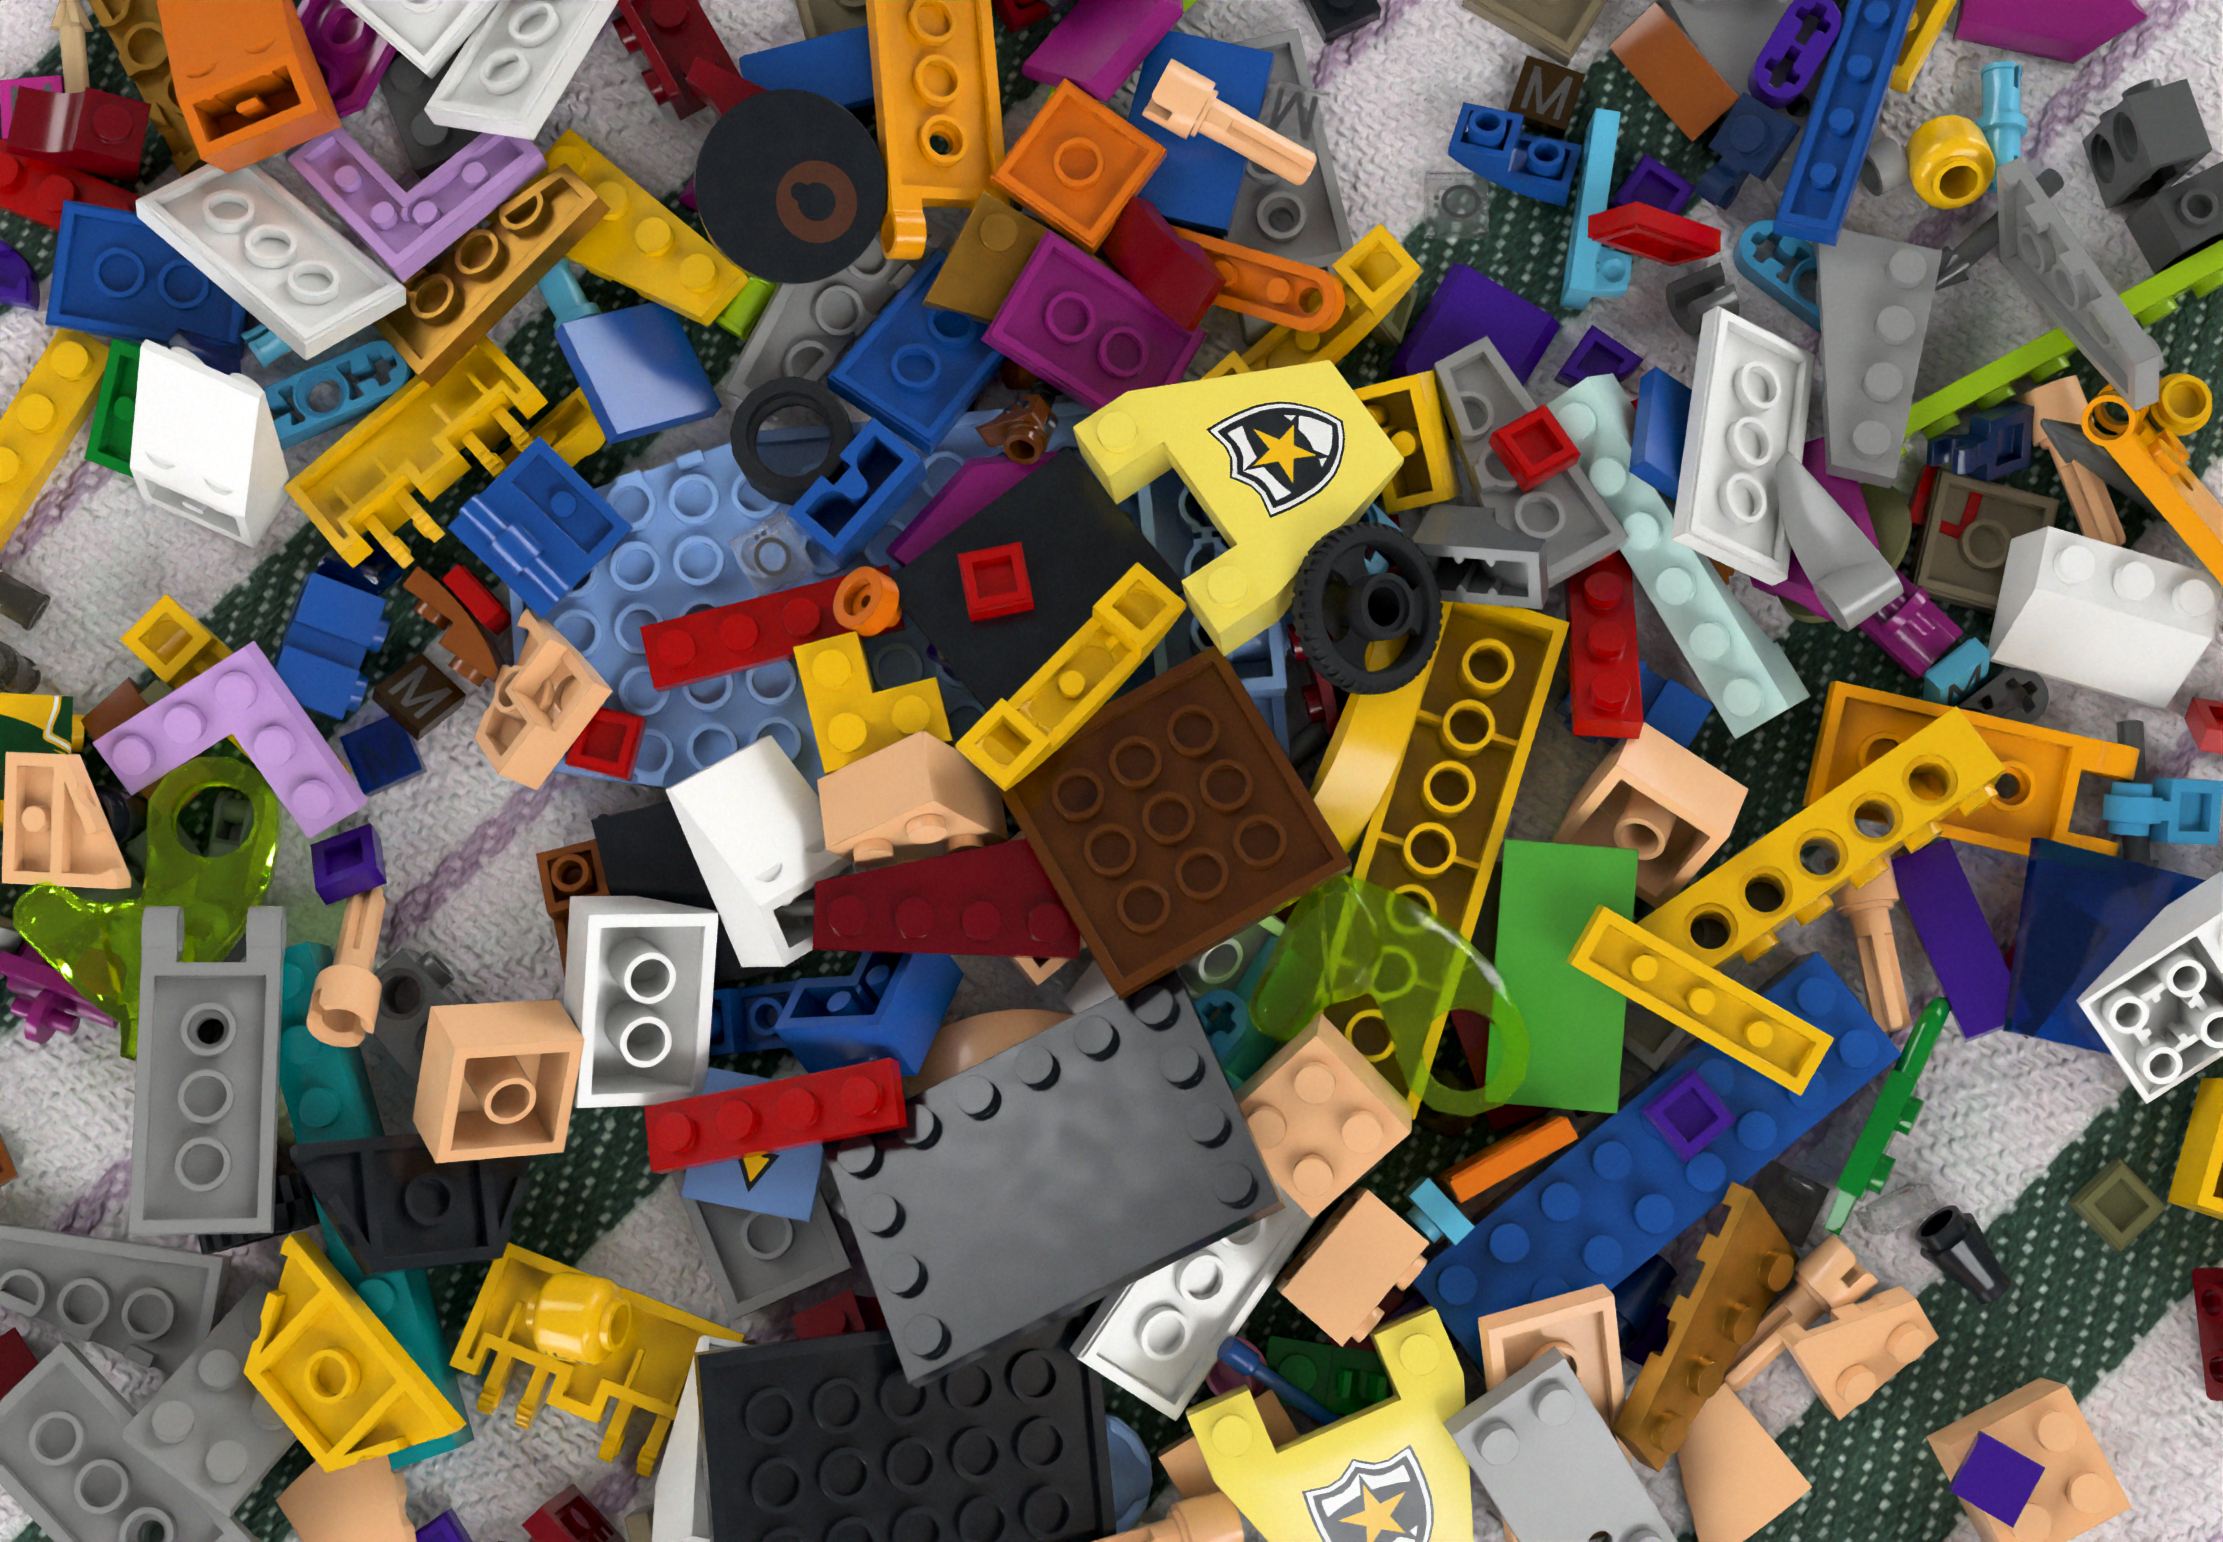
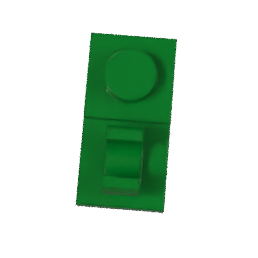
M112 338L84 459L134 478L130 469L140 348L142 344L128 339Z
M1268 1333L1264 1357L1268 1367L1331 1412L1351 1415L1393 1396L1392 1387L1377 1352ZM1275 1393L1281 1405L1295 1407L1290 1402H1288L1280 1395Z

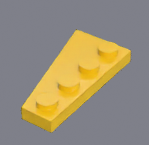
M570 128L543 155L548 167L485 217L490 224H493L499 220L500 207L566 163L611 210L564 258L586 267L590 273L609 282L614 280L632 288L640 296L707 327L749 282L746 274L726 260L714 246Z

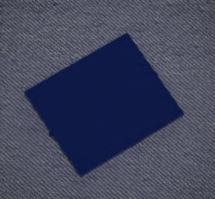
M2041 837L2031 838L2019 925L2015 934L2016 945L2003 1031L2113 1056L2076 1000L2164 907L2206 880Z

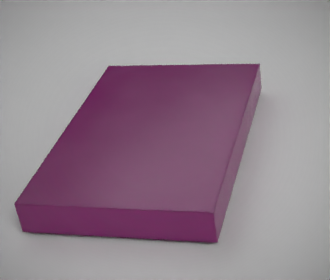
M1048 229L1025 264L982 336L981 341L1095 413L1127 391L1179 383L1208 333L1199 327L1194 332L1183 329L1156 307L1133 284Z

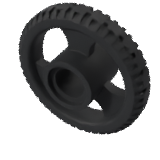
M1358 522L1330 531L1321 537V540H1318L1308 551V556L1304 557L1298 569L1300 575H1297L1295 578V586L1293 587L1295 597L1292 598V614H1295L1296 620H1293V625L1296 628V636L1300 637L1298 643L1303 649V654L1305 657H1309L1308 662L1315 668L1314 670L1318 674H1322V678L1333 686H1337L1339 689L1349 693L1376 695L1392 692L1400 687H1404L1414 680L1415 676H1418L1427 666V660L1432 658L1433 651L1437 647L1435 641H1438L1440 638L1439 632L1442 629L1440 619H1443V614H1441L1443 603H1440L1442 594L1439 592V581H1435L1437 575L1432 569L1431 562L1426 561L1427 556L1421 551L1419 545H1414V540L1394 527L1377 522ZM1366 546L1374 547L1390 557L1401 570L1406 582L1400 576L1393 573L1370 575L1364 560ZM1330 572L1337 581L1327 589L1323 598L1325 582ZM1326 628L1328 632L1335 638L1333 641L1330 640ZM1406 632L1409 633L1404 649L1393 663L1379 671H1367L1365 653L1369 642L1392 640L1401 637Z

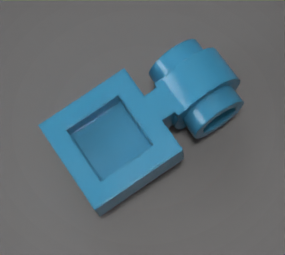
M2154 777V786L2149 783L2112 781L2111 793H2104L2102 819L2109 820L2108 833L2149 836V841L2162 843L2218 845L2223 781Z

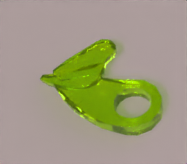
M197 757L166 773L148 801L147 859L141 897L136 900L95 902L79 898L68 889L46 881L35 884L18 898L13 908L14 927L85 999L120 1023V1057L133 1061L137 1058L142 953L141 930L145 907L182 906L185 921L183 955L180 962H222L246 932L249 906L262 905L274 880L283 833L282 807L263 775L257 770L233 757ZM227 786L240 790L250 799L254 807V825L249 838L237 850L222 857L205 858L188 852L181 845L176 832V819L182 805L192 794L207 787Z
M1347 874L1340 876L1300 899L1289 916L1250 999L1248 1006L1250 1018L1254 1027L1261 1034L1278 1041H1290L1309 1024L1315 1013L1332 1004L1368 994L1372 996L1382 1015L1407 1089L1433 1111L1470 1117L1502 1106L1525 1080L1531 1043L1524 1021L1501 976L1464 936L1439 916L1406 896L1362 879L1348 877ZM1456 1009L1475 1011L1487 1018L1498 1031L1503 1046L1501 1065L1494 1078L1480 1089L1469 1092L1451 1090L1438 1083L1426 1069L1422 1055L1423 1038L1431 1022L1442 1013Z

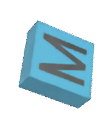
M1976 637L1972 640L1968 639L1925 672L1923 700L1951 707L1956 705L1987 681L1991 652Z

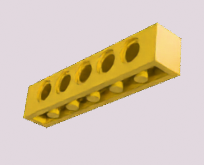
M1955 706L1644 917L1636 925L1722 973L1720 971L1722 968L1740 956L1743 957L1747 964H1750L1780 943V940L1774 934L1795 919L1801 927H1805L1829 911L1835 905L1829 896L1849 882H1851L1856 890H1859L1886 872L1889 866L1883 859L1905 845L1912 854L1938 837L1944 831L1938 822L1959 808L1967 817L1990 802L1999 794L1993 785L1997 783L2006 768L1959 708ZM1918 773L1933 775L1940 781L1943 787V796L1931 801L1917 797L1910 788L1909 778ZM1869 809L1880 812L1889 823V833L1878 838L1862 834L1856 827L1854 815L1862 810ZM1810 846L1823 847L1833 855L1836 867L1832 872L1825 875L1810 873L1803 867L1800 861V852ZM1759 882L1771 884L1779 891L1782 905L1771 912L1757 911L1747 902L1745 890L1750 885ZM1702 919L1716 920L1725 927L1728 941L1716 949L1702 948L1693 940L1690 932L1691 927Z

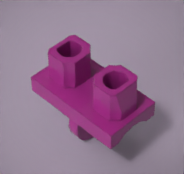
M1896 569L1895 573L1903 586L1904 593L1857 626L1916 680L1961 636L1963 631L1929 600L1931 595L1923 587H1915Z
M29 937L19 950L17 956L2 951L0 954V974L7 976L6 988L10 992L21 995L17 996L13 1001L10 1012L13 1015L26 1019L24 1027L25 1038L42 1045L54 1035L56 1030L74 1035L80 1024V1018L77 1016L116 1029L124 1014V1010L116 999L127 973L122 962L113 956L98 951H90L78 975L75 977L61 972L71 953L68 945L59 950H47Z

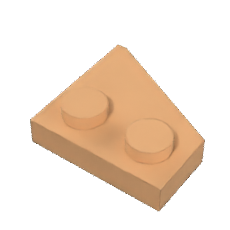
M6 752L2 883L105 889L131 888V876L80 754Z
M1901 1285L1874 1294L1863 1303L1851 1302L1830 1310V1320L1832 1321L1830 1323L1805 1331L1795 1322L1784 1326L1778 1331L1779 1336L1824 1407L1839 1421L1855 1407L1866 1402L1878 1388L1907 1364L1918 1359L1925 1349L1939 1339L1917 1299Z

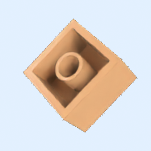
M1644 722L1639 739L1621 738L1576 792L1555 834L1553 842L1638 849L1635 895L1658 909L1674 898L1729 838L1748 788Z
M923 730L817 779L826 850L868 870L1005 843L1009 840L1002 797L993 781L960 751Z
M558 999L430 1006L412 1121L435 1163L564 1152L585 1039Z
M1322 1013L1234 1091L1272 1178L1312 1219L1406 1138L1412 1129L1413 1107Z
M1355 1185L1272 1284L1339 1345L1343 1347L1350 1337L1359 1343L1373 1330L1384 1315V1311L1377 1305L1394 1286L1401 1291L1405 1290L1423 1270L1427 1260L1421 1253L1428 1246L1429 1242L1372 1192Z
M2040 1377L1927 1436L1950 1482L1979 1430L2045 1467L2013 1528L1958 1496L1981 1542H2067L2132 1508L2068 1386Z

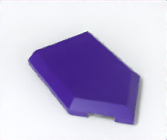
M1453 263L1391 363L1389 369L1392 380L1430 371L1433 369L1434 363L1487 336L1524 387L1561 325L1550 314L1469 266ZM1445 416L1450 440H1453L1454 437Z

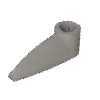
M1789 451L1783 455L1776 463V484L1781 518L1787 537L1801 567L1813 585L1818 600L1836 624L1844 631L1849 632L1904 593L1903 586L1886 559L1817 480Z

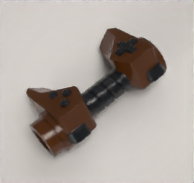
M1009 359L1002 367V382L1006 388L1032 391L1030 395H1024L1016 399L995 419L975 429L988 447L1003 445L1006 455L1012 461L1029 465L1037 462L1048 447L1052 433L1059 422L1051 409L1056 396L1064 393Z

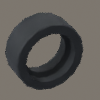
M792 376L769 380L752 390L736 409L730 430L733 457L750 486L771 501L794 506L821 475L834 485L846 472L839 455L854 439V432L847 412L834 393L817 381ZM794 406L810 408L823 417L829 427L831 444L827 457L819 467L802 476L787 477L775 474L764 466L758 456L756 438L759 427L768 416L782 408Z

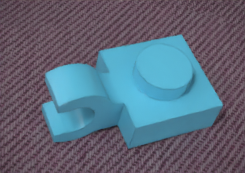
M1421 1176L1403 1193L1413 1207L1401 1218L1422 1237L1425 1235L1432 1243L1443 1236L1449 1243L1457 1245L1475 1228L1427 1177Z

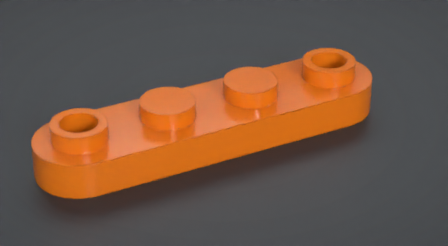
M1170 225L1179 238L1198 243L1227 281L1212 303L1213 305L1310 334L1325 332L1332 328L1340 319L1345 307V293L1340 281L1333 274L1317 267ZM1320 291L1323 298L1322 305L1317 311L1311 313L1308 308L1309 297L1314 292Z

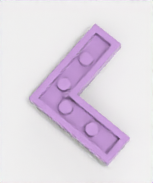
M342 127L309 140L286 158L304 182L402 283L548 167L542 153L529 140L483 132L406 193Z
M254 640L92 743L132 796L225 737L233 734L308 839L313 838L351 815L368 802V799Z

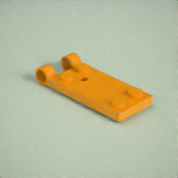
M866 0L878 148L884 165L887 186L885 210L880 226L881 249L886 259L919 260L922 257L927 236L926 221L922 207L973 209L983 191L1010 206L1009 196L993 186L990 179L992 173L1005 158L991 0ZM933 135L943 137L949 145L948 154L940 155L936 153L930 146V137Z
M2108 383L2091 400L2082 413L2081 426L2084 434L2091 442L2104 446L2223 586V507L2184 463L2190 459V454L2182 442L2168 429H2164L2159 433L2147 420L2146 415L2150 410L2151 404L2141 408L2140 412L2139 410L2134 411L2117 391H2111L2114 388ZM2105 402H2115L2123 406L2128 413L2129 421H2118L2112 418L2105 409ZM2093 410L2098 422L2106 429L2114 431L2118 435L2101 433L2093 423Z
M1840 681L1830 682L1802 806H1810L1954 707ZM1959 708L2006 768L2003 774H2008L2014 778L2016 791L2007 799L1997 795L1986 805L1967 817L1958 808L1938 822L1944 830L1938 837L2056 863L2073 869L2112 876L2119 843L2068 832L2081 772L2112 780L2133 782L2140 749ZM1918 773L1909 778L1910 788L1917 797L1931 801L1943 796V787L1940 781L1933 775ZM1862 810L1854 815L1856 819L1889 826L1885 816L1875 810Z

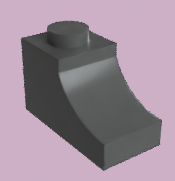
M1442 504L1431 505L1412 540H1414V545H1419L1421 551L1426 554V561H1430L1432 564V569L1437 575L1435 581H1439V592L1442 594L1440 601L1543 609L1549 597L1545 539L1524 536L1505 529L1496 522L1495 508Z

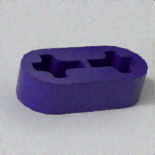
M1794 0L1789 5L1750 69L1747 81L1748 90L1752 97L1771 109H1782L1791 105L1800 96L1838 35L1841 27V13L1832 0ZM1810 14L1819 19L1816 27L1817 30L1811 35L1806 44L1802 45L1794 39L1802 28V21ZM1783 57L1794 62L1786 75L1787 82H1784L1778 89L1768 82L1771 79V72L1777 68Z

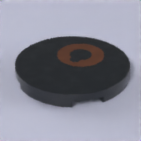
M778 89L759 93L741 101L727 111L713 126L702 144L695 165L693 182L695 200L701 222L708 234L707 237L719 253L742 272L759 280L779 285L817 282L841 272L857 260L868 248L880 227L884 215L887 192L886 175L879 150L861 122L847 109L831 99L816 93L795 89Z

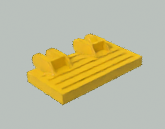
M485 335L433 387L418 375L414 376L287 483L284 489L352 568L356 567L374 551L361 536L369 530L393 559L405 569L415 559L411 556V550L398 536L393 535L404 523L412 518V524L425 538H430L434 543L445 535L444 531L410 493L418 488L430 503L472 468L459 453L465 447L496 479L508 466L496 453H492L490 450L507 436L510 437V441L521 453L534 441L526 430L511 416L508 410L515 406L529 420L549 402L534 384Z
M508 1242L503 1258L492 1262L449 1365L473 1375H480L490 1350L498 1351L478 1398L476 1408L478 1411L490 1416L502 1402L506 1386L517 1360L519 1359L536 1366L524 1396L520 1399L515 1412L514 1424L526 1430L531 1428L537 1418L555 1374H557L545 1403L594 1423L602 1422L611 1397L618 1398V1404L598 1452V1458L609 1463L614 1462L616 1456L621 1453L626 1441L627 1431L637 1407L656 1413L657 1417L648 1439L642 1446L637 1458L636 1473L650 1478L657 1467L671 1433L699 1337L706 1335L744 1343L747 1335L619 1286L623 1298H626L630 1303L632 1315L628 1337L620 1350L612 1352L606 1360L595 1365L549 1358L539 1352L533 1339V1331L527 1328L526 1310L529 1300L536 1291H541L544 1284L557 1273L591 1274Z

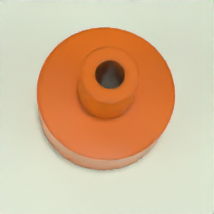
M864 566L853 570L844 578L835 594L833 611L837 622L851 631H857L859 635L865 637L876 635L886 627L895 626L902 615V608L898 604V586L892 578L872 567Z

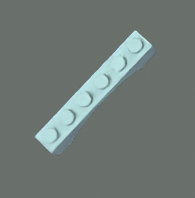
M1614 374L1586 377L1548 403L1546 406L1581 453L1577 464L1629 536L1620 551L1733 737L1737 739L1809 698L1810 694L1778 642L1773 643L1749 616L1722 580L1708 557L1671 540L1676 506L1674 500L1629 472L1636 410Z

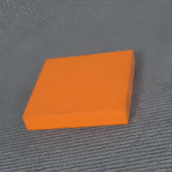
M1064 78L992 173L990 179L993 186L1094 255L1115 226L1132 196H1138L1165 160L1167 149Z
M1542 1116L1438 1173L1435 1181L1441 1192L1449 1200L1462 1203L1579 1137L1567 1117Z

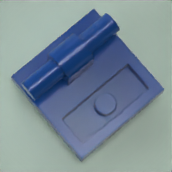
M540 436L480 495L475 494L459 510L460 515L447 527L541 618H544L633 529Z

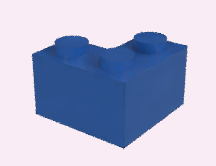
M863 952L851 976L799 978L774 1030L809 1074L892 1058L899 1061L901 1076H917L964 974L951 955Z

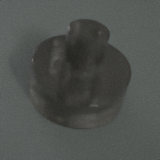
M1444 1068L1430 1072L1415 1118L1417 1124L1423 1130L1445 1138H1454L1464 1133L1470 1125L1478 1122L1482 1114V1107L1478 1102V1092L1474 1082L1467 1076Z

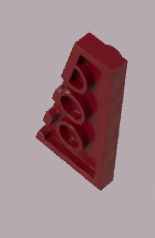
M1025 838L815 882L813 950L1075 960L1079 958L1080 933Z

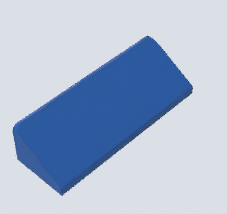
M868 25L743 55L739 58L742 77L769 91L778 89L804 90L827 97L847 110L875 104Z

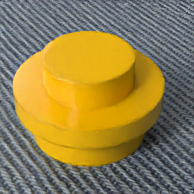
M2185 373L2170 374L2159 380V401L2151 404L2148 416L2154 426L2160 431L2168 429L2175 436L2190 435L2202 428L2210 418L2212 412L2211 391L2201 379Z

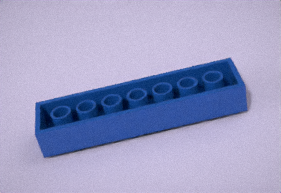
M1818 951L1797 956L1754 991L1834 1038L1802 1096L1696 1037L1665 1062L1655 1074H1650L1618 1100L1617 1114H1600L1577 1133L1578 1139L1553 1152L1469 1219L1475 1228L1457 1245H1453L1445 1239L1423 1256L1427 1260V1264L1410 1286L1416 1293L1418 1292L1428 1305L1436 1308L1442 1323L1459 1343L1460 1346L1458 1347L1484 1379L1485 1373L1478 1324L1479 1317L1602 1283L1611 1291L1721 1202L1731 1182L1742 1185L1902 1055ZM1688 1068H1694L1737 1120L1688 1162H1682L1641 1114L1639 1109Z

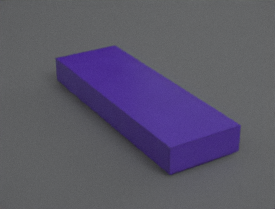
M1943 840L1912 854L1909 853L1891 860L1899 896L1942 993L1950 1004V1011L1964 1042L1972 1041L2028 1020V1012L1950 840Z

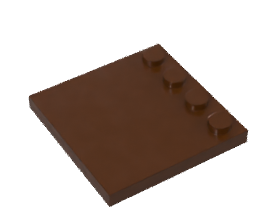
M1216 645L1101 707L1049 758L1006 792L993 782L1118 1001L1309 895L1352 869V863L1228 659L1226 656L1223 657Z

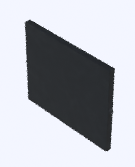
M1068 447L890 577L896 582L899 589L898 604L936 649L937 658L949 665L986 712L1001 698L1008 701L1092 617L1093 606L1136 562L1140 563L1178 597L1184 593L1182 580L1132 523V516L1128 512H1123L1115 504L1109 494ZM1021 541L1035 609L971 622L957 554Z

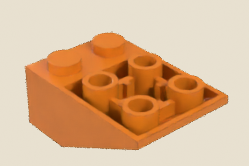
M156 0L176 98L201 160L230 174L343 127L292 0Z

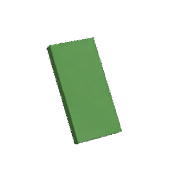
M1504 838L1484 1102L1617 1114L1627 997L1565 961L1598 904L1633 922L1638 849Z

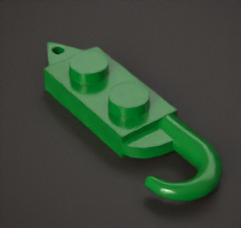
M1945 997L1933 998L1917 1019L1901 1052L1902 1055L1898 1058L1894 1068H1892L1836 1184L1839 1194L1824 1229L1838 1236L1857 1201L1863 1203L1869 1190L1879 1195L1881 1194L1896 1163V1159L1886 1155L1896 1132L1898 1131L1908 1136L1921 1112L1925 1101L1914 1095L1918 1089V1079L1950 1012L1951 1007Z

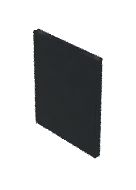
M670 801L611 815L600 814L597 818L591 820L610 896H638L718 912ZM718 914L714 986L782 969L792 970L796 966L801 965L802 962L799 957L785 967H741Z

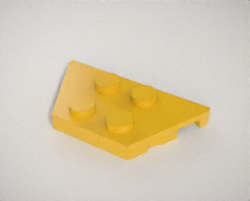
M303 1231L290 1234L283 1241L280 1254L287 1256L278 1288L267 1293L260 1316L261 1331L258 1338L252 1342L243 1373L326 1473L333 1472L460 1431L467 1424L307 1233Z

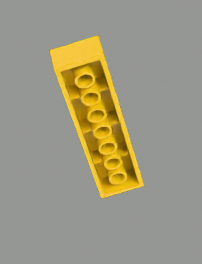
M1440 601V603H1443V608H1441L1443 619H1440L1442 629L1439 632V640L1435 641L1437 644L1436 650L1433 651V656L1428 663L1417 712L1389 784L1367 824L1303 1025L1304 1029L1322 1013L1413 1107L1412 1120H1415L1570 624V622L1525 608Z

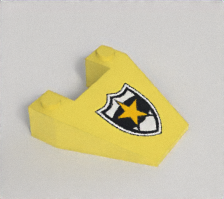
M1331 360L1127 391L1073 426L1082 457L1116 505L1174 468L1231 549L1182 580L1188 607L1223 657L1280 620L1292 605V598L1295 597V593H1293L1295 578L1297 575H1300L1298 569L1304 557L1308 556V551L1318 540H1321V537L1330 531L1344 525L1357 523L1404 464L1402 455Z
M1428 1304L1380 1324L1369 1333L1395 1394L1394 1396L1280 1446L1273 1447L1246 1383L1185 1409L1188 1421L1214 1482L1268 1542H1474L1469 1464L1443 1425V1422L1466 1407L1464 1372L1436 1308Z

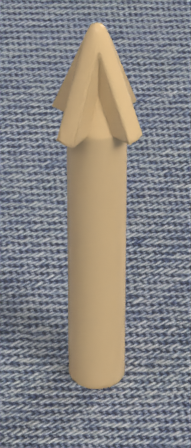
M59 0L50 30H59L65 93L83 92L86 87L90 88L85 32H93L94 29L79 0Z

